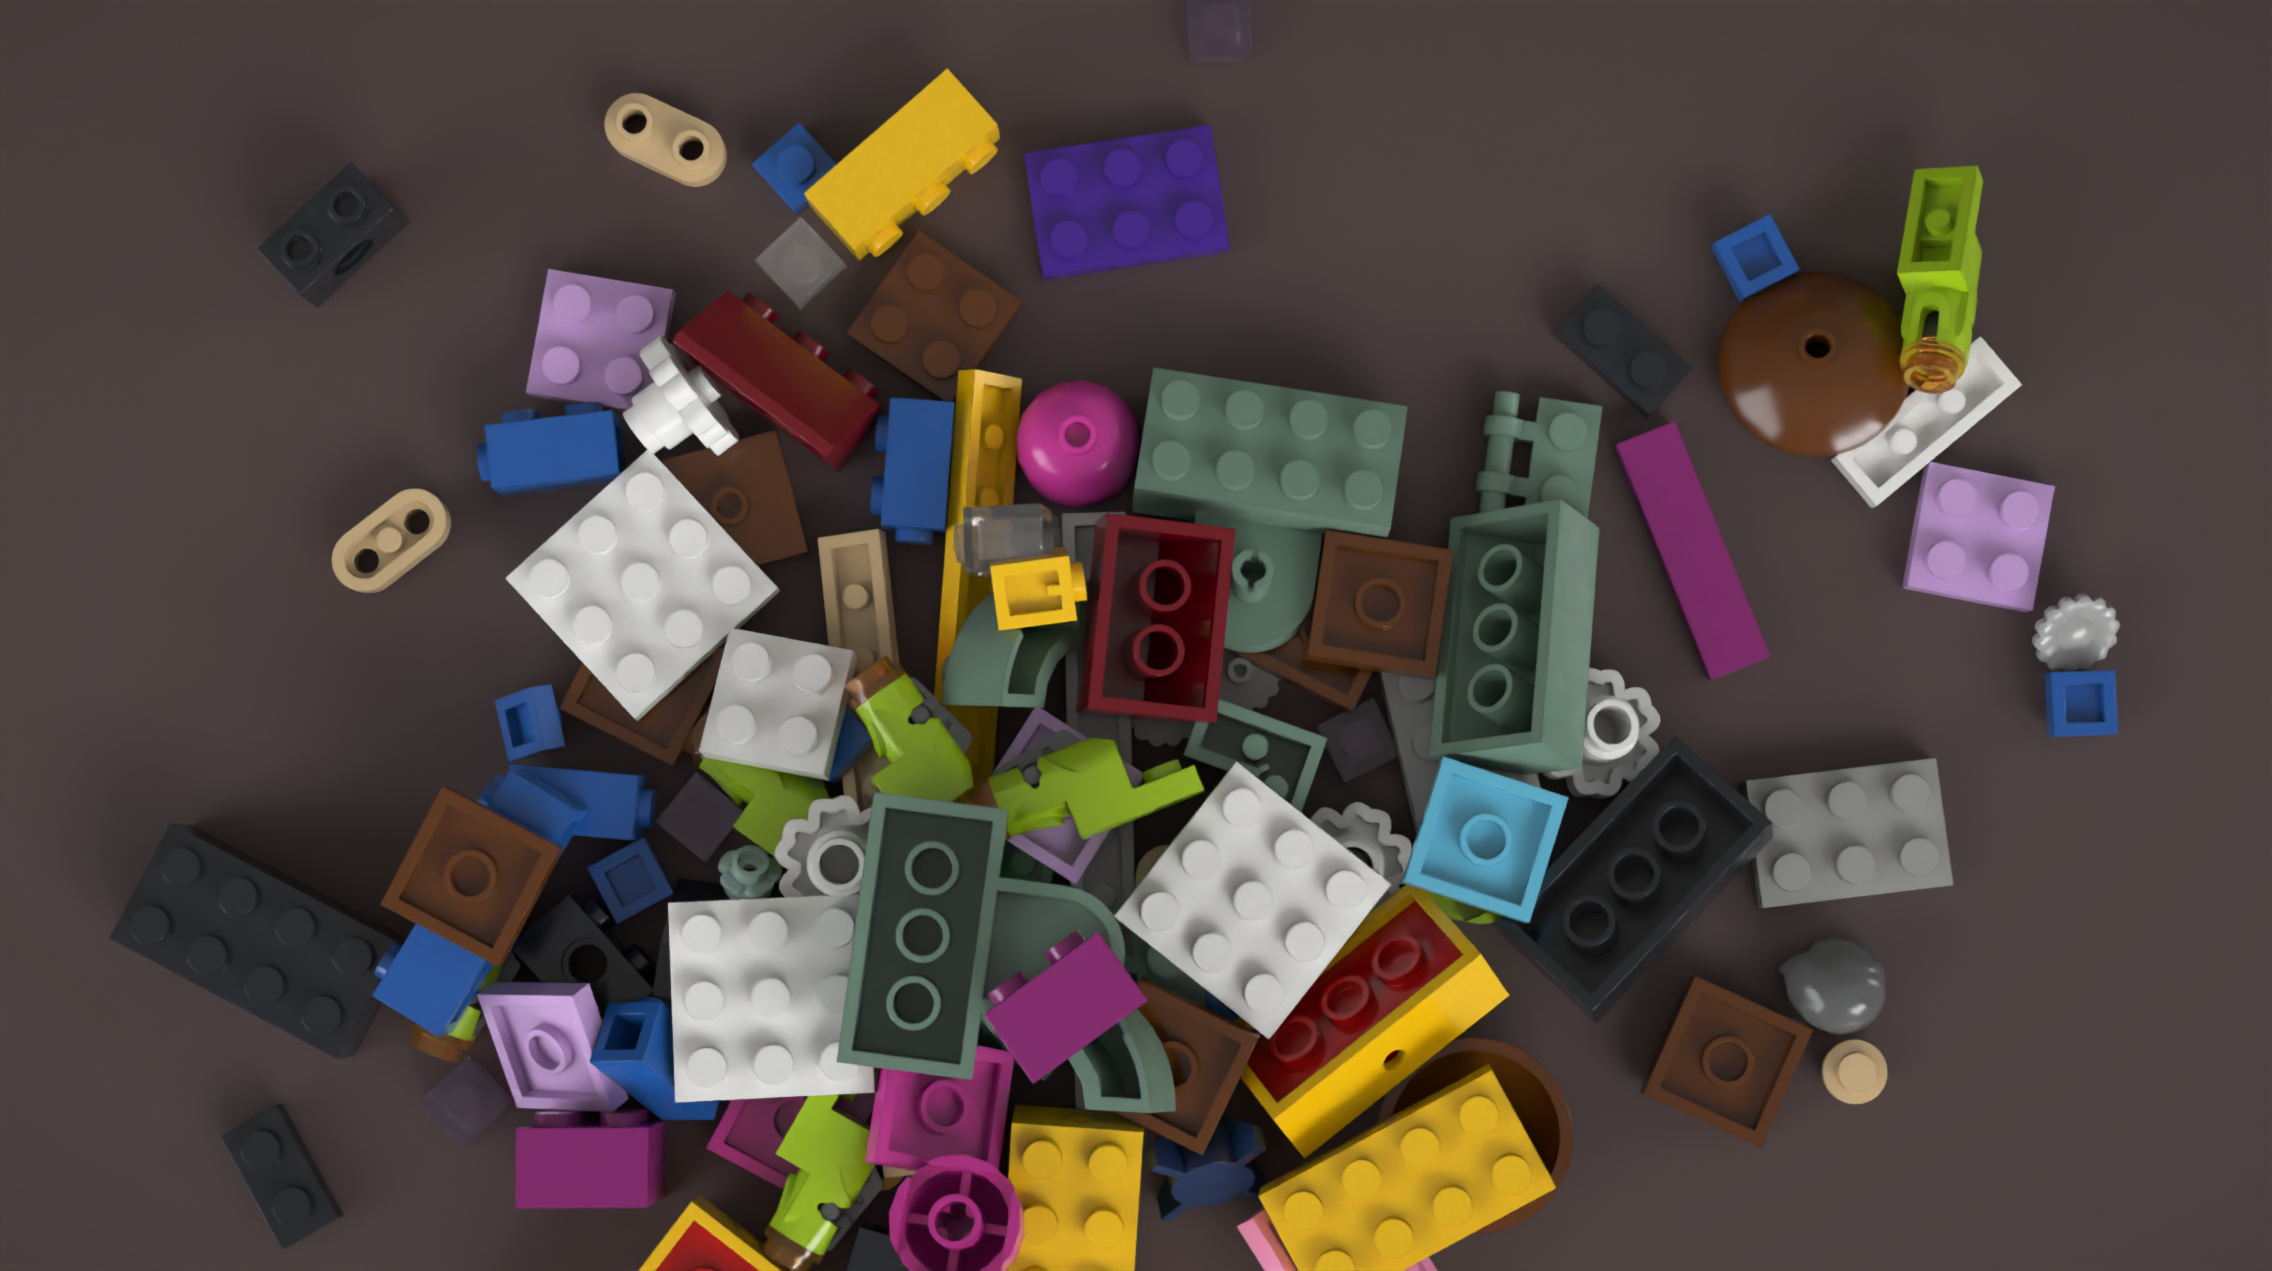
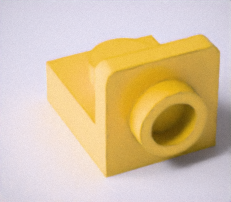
M1058 547L1053 548V554L989 562L998 630L1076 621L1075 602L1087 600L1082 561L1070 563L1067 548Z

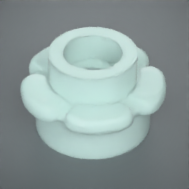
M744 845L736 851L730 850L725 853L720 859L718 870L722 873L720 883L727 896L732 900L769 898L774 890L775 882L781 879L782 874L781 865L777 862L776 858L769 857V853L757 845ZM744 869H753L755 871L750 872L745 871Z

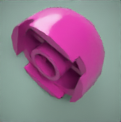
M1086 380L1060 382L1039 393L1022 413L1015 436L1018 463L1030 486L1048 501L1070 508L1096 505L1119 495L1134 477L1138 466L1141 448L1140 428L1130 406L1109 387Z
M966 1154L938 1156L926 1162L928 1165L918 1169L911 1178L908 1176L901 1183L889 1211V1231L893 1247L909 1271H1006L1016 1260L1024 1238L1023 1206L1013 1184L991 1163Z

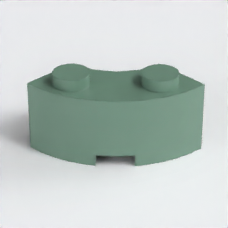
M1085 581L1088 600L1089 581ZM994 593L988 594L978 603L966 619L955 640L951 654L944 661L942 667L944 683L942 705L1044 708L1047 685L1057 662L1071 649L1083 646L1087 600L1075 602L1076 621L999 631Z
M1135 1009L1068 1058L1082 1083L1085 1109L1139 1113L1176 1111L1174 1081L1168 1057L1153 1027L1138 1009Z

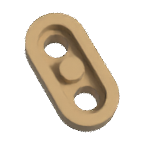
M631 93L618 98L606 113L604 122L605 132L615 150L622 156L686 186L700 187L716 180L725 168L727 150L718 131L710 124L646 94ZM633 115H643L647 119L644 130L637 134L628 133L625 130L626 121ZM698 141L703 144L704 150L698 159L686 160L682 157V149L688 142Z
M407 489L397 493L338 540L332 553V567L336 577L346 587L361 593H376L386 589L445 542L451 528V517L447 506L440 498L423 489ZM418 512H426L430 521L427 530L421 534H413L409 526L411 517ZM367 551H375L379 557V564L371 573H363L359 566L361 556Z

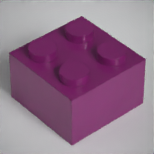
M1079 929L1075 930L1044 953L1052 965L1031 980L1020 970L987 994L995 1006L985 1012V1018L1033 1084L1148 1001L1099 932L1085 939Z
M617 1108L613 1112H601L600 1120H585V1111L546 1109V1112L535 1113V1122L516 1128L515 1209L649 1208L666 1197V1120H649V1109Z

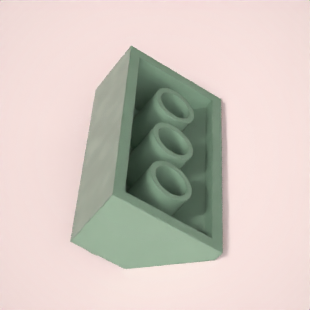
M1563 500L1545 501L1450 519L1448 549L1453 550L1438 655L1429 757L1435 761L1440 762L1442 757H1447L1477 768L1522 775L1582 768L1600 528Z

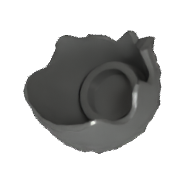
M1821 937L1811 942L1807 951L1792 954L1791 958L1780 966L1778 970L1784 977L1787 997L1795 1012L1814 1027L1832 1034H1850L1867 1027L1878 1016L1885 1001L1886 979L1883 967L1868 949L1841 937Z

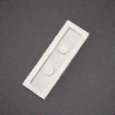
M1980 336L1971 343L1968 364L1963 372L1950 374V371L1936 372L1906 397L1894 420L1877 437L1854 450L1836 455L1831 461L1871 508H1874L2022 384Z

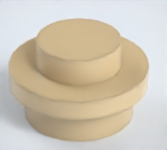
M1857 1039L1844 1040L1834 1045L1825 1055L1821 1068L1822 1080L1826 1089L1836 1099L1848 1104H1863L1873 1100L1883 1090L1887 1080L1886 1061L1881 1052L1872 1044Z

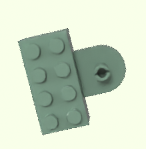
M1153 367L1135 479L1132 512L1194 521V524L1236 529L1224 648L1243 653L1263 652L1282 645L1300 630L1311 608L1321 541H1323L1326 530L1381 539L1388 538L1392 524L1408 406Z
M874 792L837 1062L972 1080L982 1012L985 1013L995 1006L987 994L1020 970L1025 973L1029 980L1052 965L1044 953L1077 929H1079L1085 939L1099 932L1124 967L1125 944L1120 926L1105 904L1081 889L1000 877L1009 816L1008 810Z

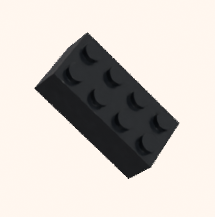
M1674 736L1546 870L1530 923H1523L1502 916L1496 924L1502 937L1587 1016L1597 1023L1773 838V823Z
M170 823L109 937L113 942L336 1059L356 1055L383 1002L372 996L382 980L374 975L375 970L384 954L394 942L403 945L407 939L192 825Z

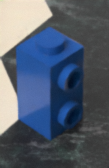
M890 397L889 414H878L875 450L876 452H886L884 477H873L871 515H881L882 528L886 532H895V542L933 545V535L946 536L956 408L954 402Z
M600 402L567 405L564 407L565 416L541 419L540 411L518 410L501 414L502 423L484 425L486 443H479L477 445V462L482 481H490L491 489L502 496L611 483L627 468L621 418L612 410L603 411V404Z
M509 764V770L523 769L589 809L573 835L638 840L643 837V827L652 828L656 813V790L647 789L648 775Z
M640 997L637 1002L608 1003L589 1062L661 1120H714L720 1100L675 1102L672 1005L654 997Z

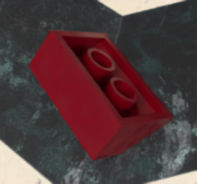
M726 290L686 324L672 341L688 361L695 366L700 365L712 379L839 473L876 425L878 414H884L880 404L873 400L880 391L850 368L844 376H841L823 361L829 353L799 330L791 338L773 325L779 315L748 292L741 301Z
M1107 513L1095 522L1076 713L1136 720L1194 723L1217 722L1236 529Z

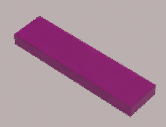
M1674 421L1616 444L1614 450L1707 680L1711 681L1770 658L1771 656L1676 422Z

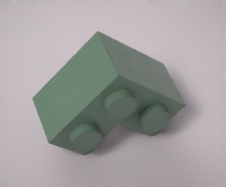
M1219 699L1217 722L1194 724L1183 759L1224 774L1229 771L1235 762H1238L1294 808L1302 812L1328 738Z

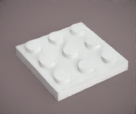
M646 450L506 577V580L637 721L727 640L729 628L739 629L780 592L778 587L649 450Z
M1235 762L1115 913L1114 917L1266 1038L1270 1039L1391 884L1242 765Z
M852 894L845 897L826 895L668 903L675 1102L875 1093L874 1067L837 1062L860 894Z

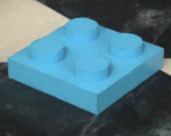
M1442 757L1402 883L1523 923H1530L1569 797L1447 757Z

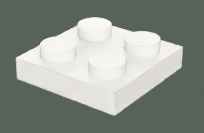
M729 628L699 752L707 758L829 781L858 656L853 650Z

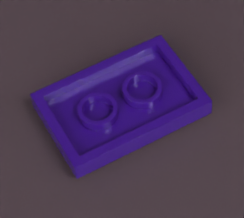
M1211 125L1024 153L1043 281L1230 252Z

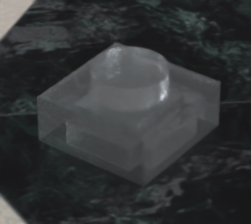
M802 217L793 223L755 259L757 265L800 310L846 267L845 262Z

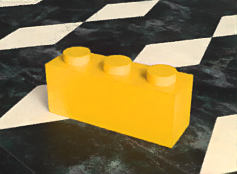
M947 68L810 187L804 195L809 206L858 261L862 260L870 252L874 257H878L900 239L903 231L899 226L915 212L919 211L922 216H925L947 198L951 190L946 185L963 170L966 169L969 174H973L994 157L998 151L994 143L1000 139L998 124Z

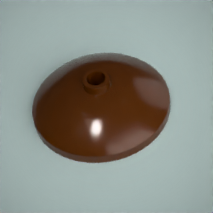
M1828 272L1794 274L1746 299L1731 318L1722 339L1719 355L1720 383L1726 402L1734 416L1749 433L1768 446L1782 452L1805 457H1823L1854 450L1868 443L1885 430L1894 420L1906 399L1910 387L1912 369L1901 358L1903 345L1901 335L1902 320L1883 296L1860 281ZM1812 342H1821L1828 347L1829 353L1822 358H1814L1808 355L1805 348Z
M1483 1037L1457 1038L1450 1042L1385 1094L1378 1116V1123L1490 1064L1548 1170L1556 1189L1472 1234H1487L1509 1229L1531 1218L1541 1210L1561 1185L1569 1167L1573 1146V1127L1568 1104L1560 1087L1548 1070L1535 1058L1518 1047L1503 1041Z

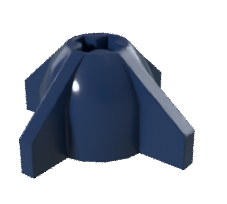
M1222 1115L1203 1156L1164 1136H1161L1148 1146L1146 1151L1150 1171L1165 1175L1157 1195L1161 1219L1171 1221L1190 1206H1216L1232 1201L1240 1196L1261 1202L1258 1195L1260 1187L1267 1184L1265 1174L1252 1161L1266 1150L1261 1127Z

